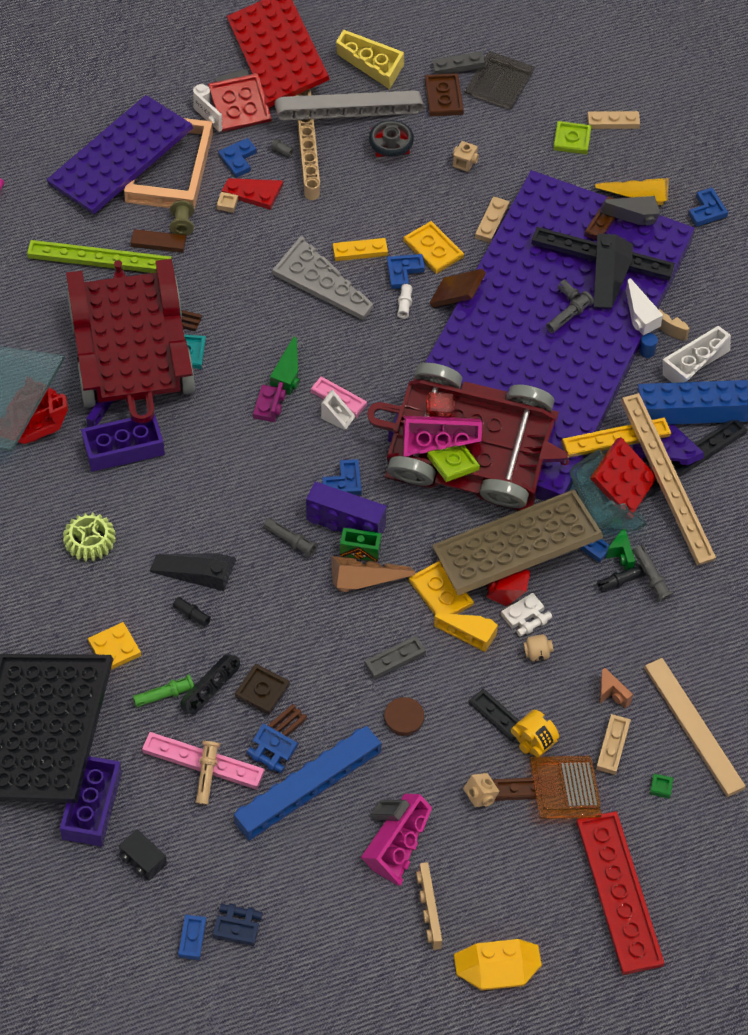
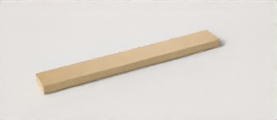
M663 658L645 665V671L725 795L729 797L744 790L745 784Z

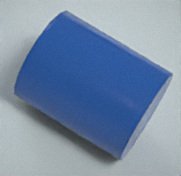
M647 333L642 336L639 349L642 357L651 358L655 355L658 342L656 335Z

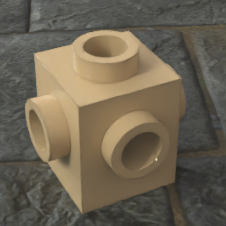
M461 141L459 147L456 146L453 152V167L469 172L472 165L478 161V146Z
M488 773L471 775L463 788L475 807L490 806L494 803L496 796L500 792Z

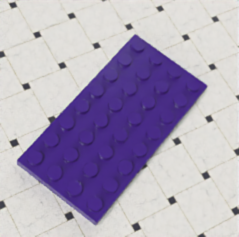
M145 95L46 180L50 186L94 215L121 192L126 185L136 179L193 129V125Z

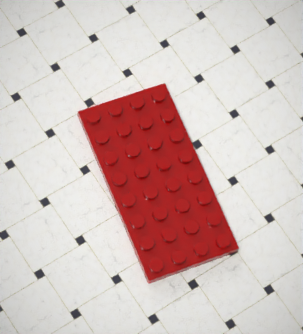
M261 0L227 16L252 74L258 73L265 95L264 100L268 108L275 105V100L280 97L296 96L330 80L293 0Z

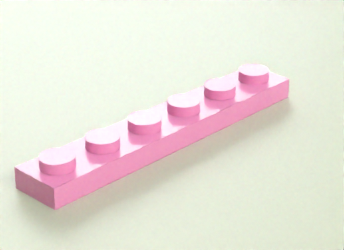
M152 732L149 733L142 748L143 753L201 772L202 764H200L199 758H202L203 749ZM217 754L216 760L218 763L214 766L213 776L256 790L258 789L264 775L263 768Z

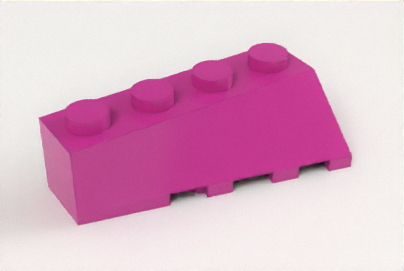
M404 416V457L480 442L482 439L481 419Z
M421 794L403 795L401 800H406L410 804L399 821L386 820L361 856L372 871L398 886H401L403 878H401L403 872L409 867V858L412 850H415L418 845V835L420 832H423L432 807Z

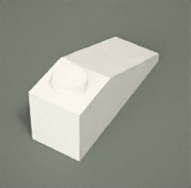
M631 278L628 279L626 295L632 323L636 330L645 335L661 327L663 314Z

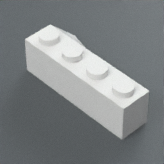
M717 326L662 359L663 376L672 383L687 382L698 370L730 351L731 335L720 326Z

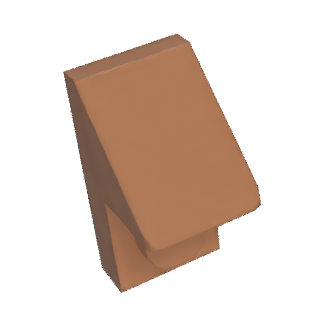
M604 668L600 678L599 703L601 704L612 695L613 700L617 704L627 708L631 704L633 694Z

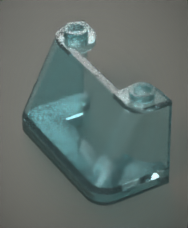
M598 449L575 464L570 471L571 479L581 501L599 529L637 531L647 525L642 514L631 512L624 503L617 505L614 501H610L590 479L605 457V453Z

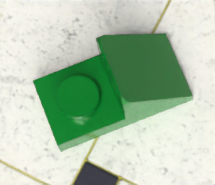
M622 529L609 546L606 558L619 557L621 566L624 565L625 570L635 566V558L626 529Z

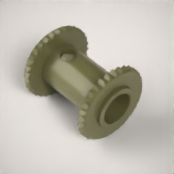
M180 200L170 206V212L175 216V220L169 226L173 234L187 236L193 232L194 224L189 220V217L193 215L195 210L190 202Z

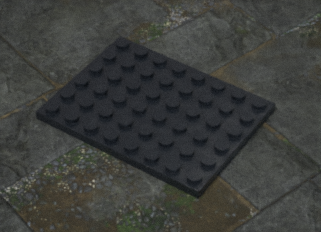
M0 654V801L78 802L113 663L111 655Z

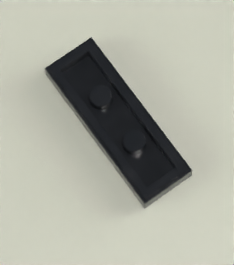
M484 688L469 700V704L511 742L517 739L510 729L520 720Z

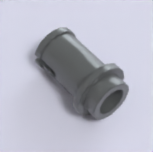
M274 139L271 144L274 152L277 151L287 158L294 151L293 147L282 143L281 139Z
M567 280L560 282L563 286L558 285V289L567 296L569 301L580 297L579 290L577 288L574 289Z

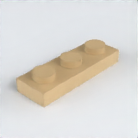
M639 111L588 112L587 115L588 125H591V129L640 128Z
M493 196L475 233L476 239L488 243L492 242L509 208L510 201Z
M611 714L596 770L616 775L631 719Z

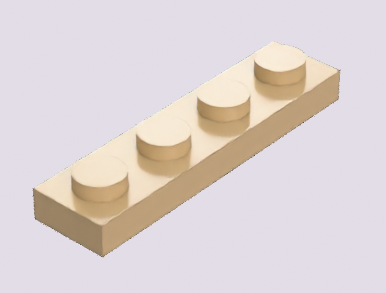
M428 862L420 863L419 871L416 872L417 884L422 886V891H419L421 904L425 903L426 910H423L424 923L429 925V930H426L428 943L432 942L433 950L441 949L442 936Z

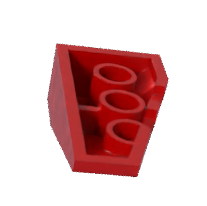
M524 569L487 585V598L504 606L510 605L527 591L530 571Z

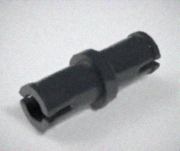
M181 597L175 599L173 608L185 614L186 618L189 620L193 619L203 627L209 624L211 616L199 610L198 606L195 604L191 605Z

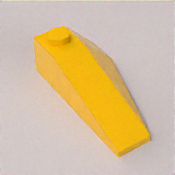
M669 178L595 184V188L631 198L655 196L657 205H663L664 201L668 200Z

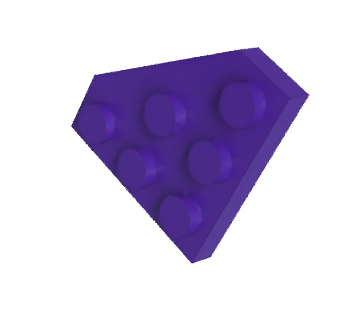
M674 424L669 425L670 437L660 438L671 461H680L681 465H689L704 458V452ZM640 443L629 445L642 460L647 458Z

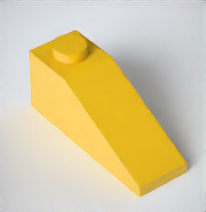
M436 613L434 616V627L484 652L487 651L497 635L498 624L482 616Z

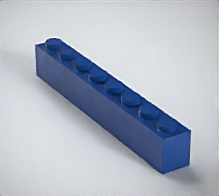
M368 726L355 730L349 738L340 740L334 748L329 751L325 750L319 755V758L313 762H307L301 770L296 773L292 772L283 782L271 786L265 794L257 795L250 804L239 807L234 813V823L250 841L381 753L382 743Z

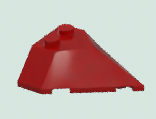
M29 377L25 382L26 386L24 389L18 392L6 410L8 413L6 417L0 419V438L27 444L60 430L68 411L66 395L58 394L55 390L39 382L35 383Z

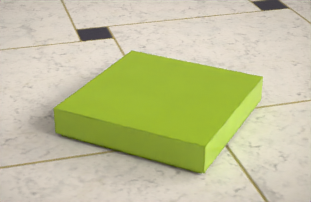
M557 121L553 150L587 155L591 125Z
M465 445L452 446L427 453V457L446 482L480 469V465Z

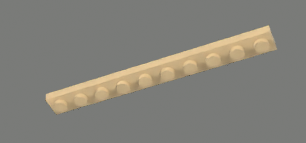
M640 394L623 397L621 399L622 406L696 565L714 561L716 556Z

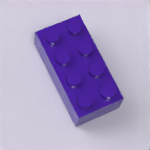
M155 414L153 419L147 423H137L131 418L81 429L82 441L91 472L165 455L164 442Z
M316 481L306 498V520L312 524L325 526L332 531L342 532L343 528L381 534H383L386 527V505Z
M89 756L78 802L67 803L60 825L62 840L103 847L122 775L120 761Z

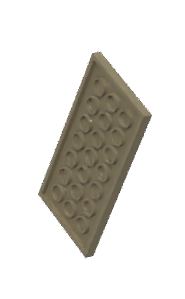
M571 490L433 544L432 547L457 595H461L603 539V535L576 491Z

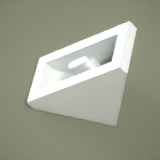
M331 390L321 403V419L339 428L347 429L355 418V415L334 390Z

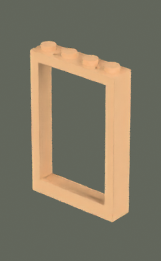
M184 118L193 125V129L189 133L202 134L189 191L134 184V179L125 186V203L170 208L174 202L183 200L190 202L195 210L213 135L212 122Z

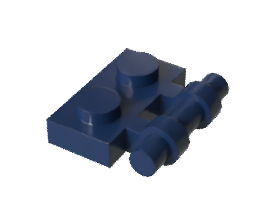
M231 903L229 905L221 904L219 912L226 913V917L217 915L213 938L255 946L259 923L252 921L253 919L261 920L263 912L255 911V908L248 907V909L236 907V904ZM234 915L245 917V920L235 919L233 917Z

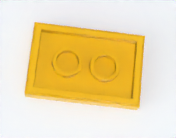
M432 221L403 237V241L416 254L423 255V261L435 274L464 258V253Z
M439 561L409 577L410 584L434 615L436 613L459 614L474 605V601L467 593L457 595Z

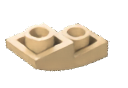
M659 309L663 314L659 329L676 339L686 341L690 329L688 325L678 317L671 320L668 314Z

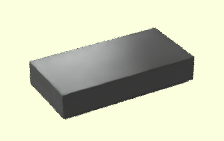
M380 800L370 816L374 820L399 821L410 804L406 800Z

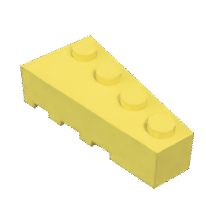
M346 30L342 31L336 41L337 55L390 90L404 66V52Z

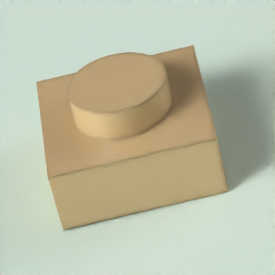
M221 192L217 202V210L234 213L238 202V195Z

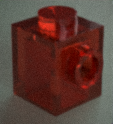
M430 392L426 397L427 416L449 417L455 411L453 394Z

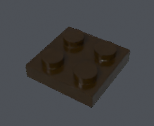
M255 663L235 692V698L270 715L290 686V681Z

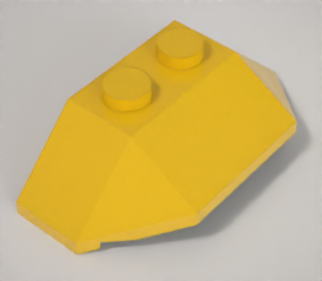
M521 939L476 943L454 954L456 975L480 990L524 986L542 966L539 946Z

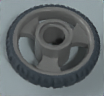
M397 120L382 121L376 124L369 134V143L372 149L386 157L405 154L411 149L414 142L411 128ZM383 130V137L375 138L377 133ZM400 130L407 135V140L400 138Z

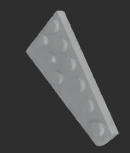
M302 235L272 270V275L361 320H364L373 309V303L360 291H357L348 279L345 280L341 273L324 256H320L316 249L305 241Z

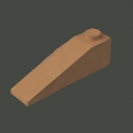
M336 556L331 558L332 581L339 591L348 592L350 589H360L415 575V570L409 566L386 563L383 567L374 561H368L364 564L355 558Z

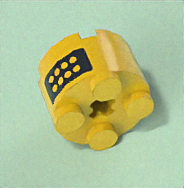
M532 710L510 730L519 741V748L523 753H530L539 758L558 742L559 733L551 720L546 721L542 718L545 714L538 710Z

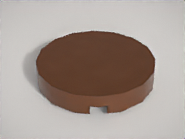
M400 697L387 705L384 721L392 733L400 736H409L421 729L424 723V710L416 700Z

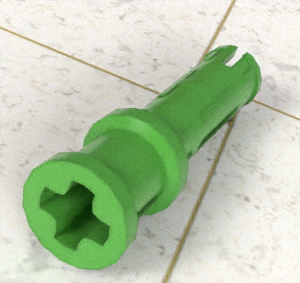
M187 674L185 678L176 681L172 679L169 684L133 695L134 702L138 708L166 697H178L179 694L190 691L194 684L190 674Z

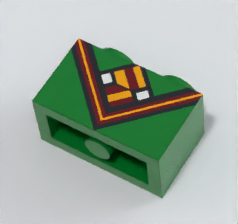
M343 528L340 541V556L378 562L382 534Z

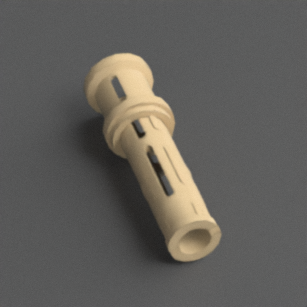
M202 741V745H204L202 758H199L202 766L195 803L208 805L213 769L218 763L216 756L220 743Z

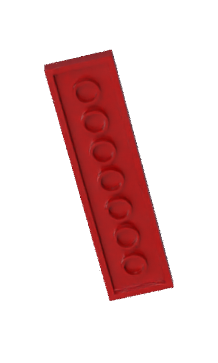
M617 811L577 819V827L622 975L664 967V959Z

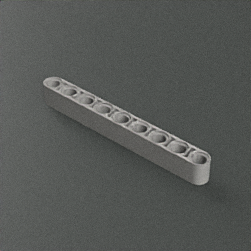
M418 91L280 97L274 102L280 120L417 114L424 110V103Z

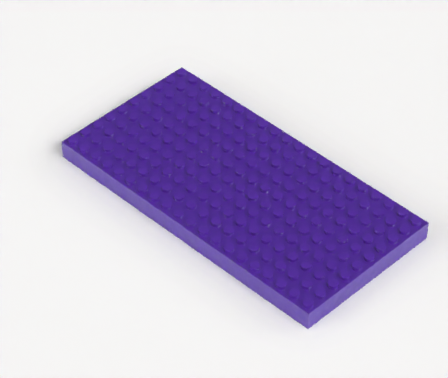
M531 170L476 269H483L486 274L474 297L470 300L458 302L425 363H436L454 369L463 378L461 385L465 381L507 392L509 387L513 385H529L548 392L555 399L552 410L559 412L549 443L564 451L561 445L563 438L600 430L640 348L643 335L634 328L626 295L628 279L631 278L659 310L692 242L695 227L659 215L656 223L652 225H638L616 218L606 234H616L632 243L633 252L675 263L670 281L628 270L612 309L594 308V304L587 306L582 314L575 315L554 333H550L546 328V324L564 311L571 302L558 289V285L563 286L560 282L567 280L574 289L577 288L580 295L583 291H587L594 299L596 261L532 245L531 241L535 229L540 227L597 242L584 236V233L607 196ZM396 414L393 423H396L399 414ZM392 431L388 432V442L392 441L394 434ZM588 454L568 458L569 463L565 466L560 462H544L536 489V498L546 501L570 491Z

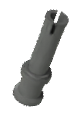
M583 291L580 297L572 300L564 311L546 324L547 330L550 333H554L572 317L582 314L587 306L594 304L593 297L587 291Z
M267 518L263 524L264 529L287 541L294 550H300L305 553L306 557L311 558L315 554L318 543L309 541L303 534H296L271 518Z
M642 544L634 548L632 551L650 581L649 587L653 588L658 597L657 601L662 602L670 598L673 592L669 591L664 582L665 578L660 576L644 545Z

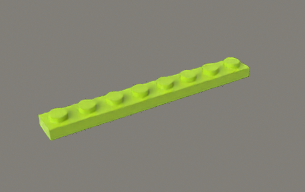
M37 240L30 241L27 257L31 259L115 268L114 262L120 260L123 270L156 273L155 261L171 259L170 256Z

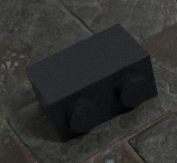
M138 829L119 844L120 858L124 863H130L134 867L133 869L136 874L141 878L144 876L149 881L167 865L166 855Z

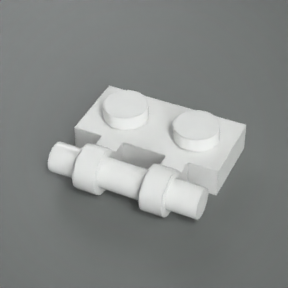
M534 593L501 611V616L512 629L517 626L520 627L516 630L519 637L532 633L533 629L547 624V621L552 618V614L549 611L544 614L541 613L544 611V605ZM532 617L534 618L533 621H531V622H526L527 620L531 619Z

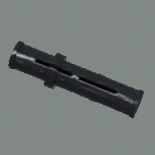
M637 565L620 573H612L610 577L598 580L597 586H602L599 589L601 592L613 587L618 588L623 583L645 575V572L641 565Z

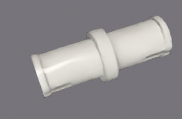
M409 284L401 286V295L398 298L399 308L397 314L402 319L408 318L409 307L412 305V286Z

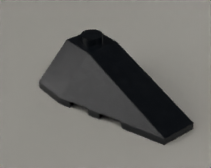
M219 553L156 554L150 572L224 591L236 558Z

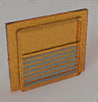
M590 756L530 757L540 819L599 818L602 816L599 792Z

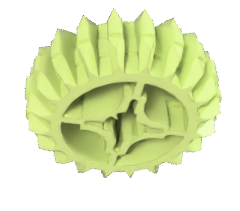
M93 512L90 516L84 513L83 517L77 514V520L71 519L70 524H66V530L63 532V542L67 552L70 551L72 557L76 556L78 560L83 557L85 562L88 558H91L94 562L95 557L102 559V554L108 555L109 550L113 549L116 534L112 523L109 522L107 517L102 518L101 514L95 516ZM98 530L104 534V537L98 533ZM75 537L79 538L80 544L74 540Z

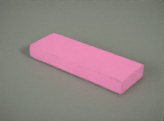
M322 376L311 388V393L322 399H325L329 392L334 390L356 418L367 406V401Z

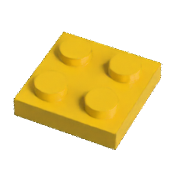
M124 622L88 638V643L95 655H111L113 657L111 670L141 656V651Z

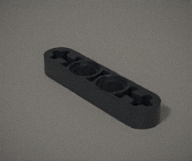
M225 654L182 698L180 703L182 711L196 714L238 671L240 667L239 658L235 655ZM219 672L220 679L218 682H215L214 675ZM203 686H206L207 693L204 696H202L201 688Z

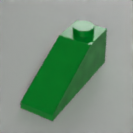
M294 336L270 376V386L278 388L279 382L283 383V390H286L288 395H291L292 391L297 389L300 383V379H298L297 338Z

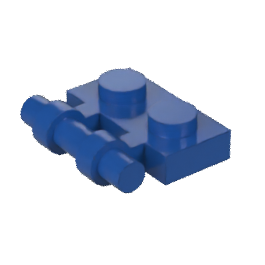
M263 723L253 739L255 743L259 744L257 750L250 747L246 754L251 756L255 762L267 765L269 770L282 774L285 766L281 765L279 761L283 758L289 762L299 744ZM266 749L274 753L272 759L264 755Z

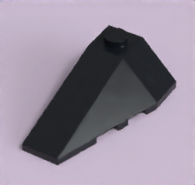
M616 234L597 235L594 308H613L621 285L632 263L633 244Z

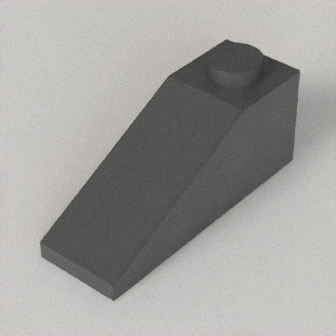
M655 196L606 199L600 209L603 214L638 225L655 224L660 215Z

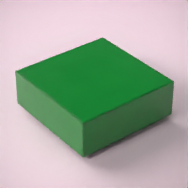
M653 774L650 795L670 799L674 778Z

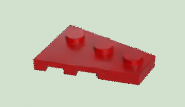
M228 178L222 192L238 195L239 201L271 210L283 186V180Z

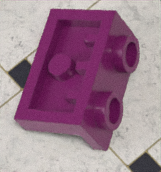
M279 382L278 388L266 385L261 386L253 412L254 419L275 422L277 415L280 416L282 410L280 403L285 400L286 390H283V383Z

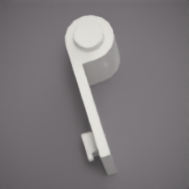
M204 84L195 86L193 88V108L204 119L211 121L216 130L222 131V114L210 104L209 87Z

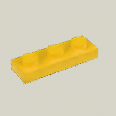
M385 238L333 243L335 261L388 256Z

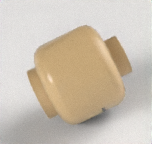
M544 634L530 636L527 638V642H524L526 658H530L532 662L547 660L550 657V652H554L552 640H547Z

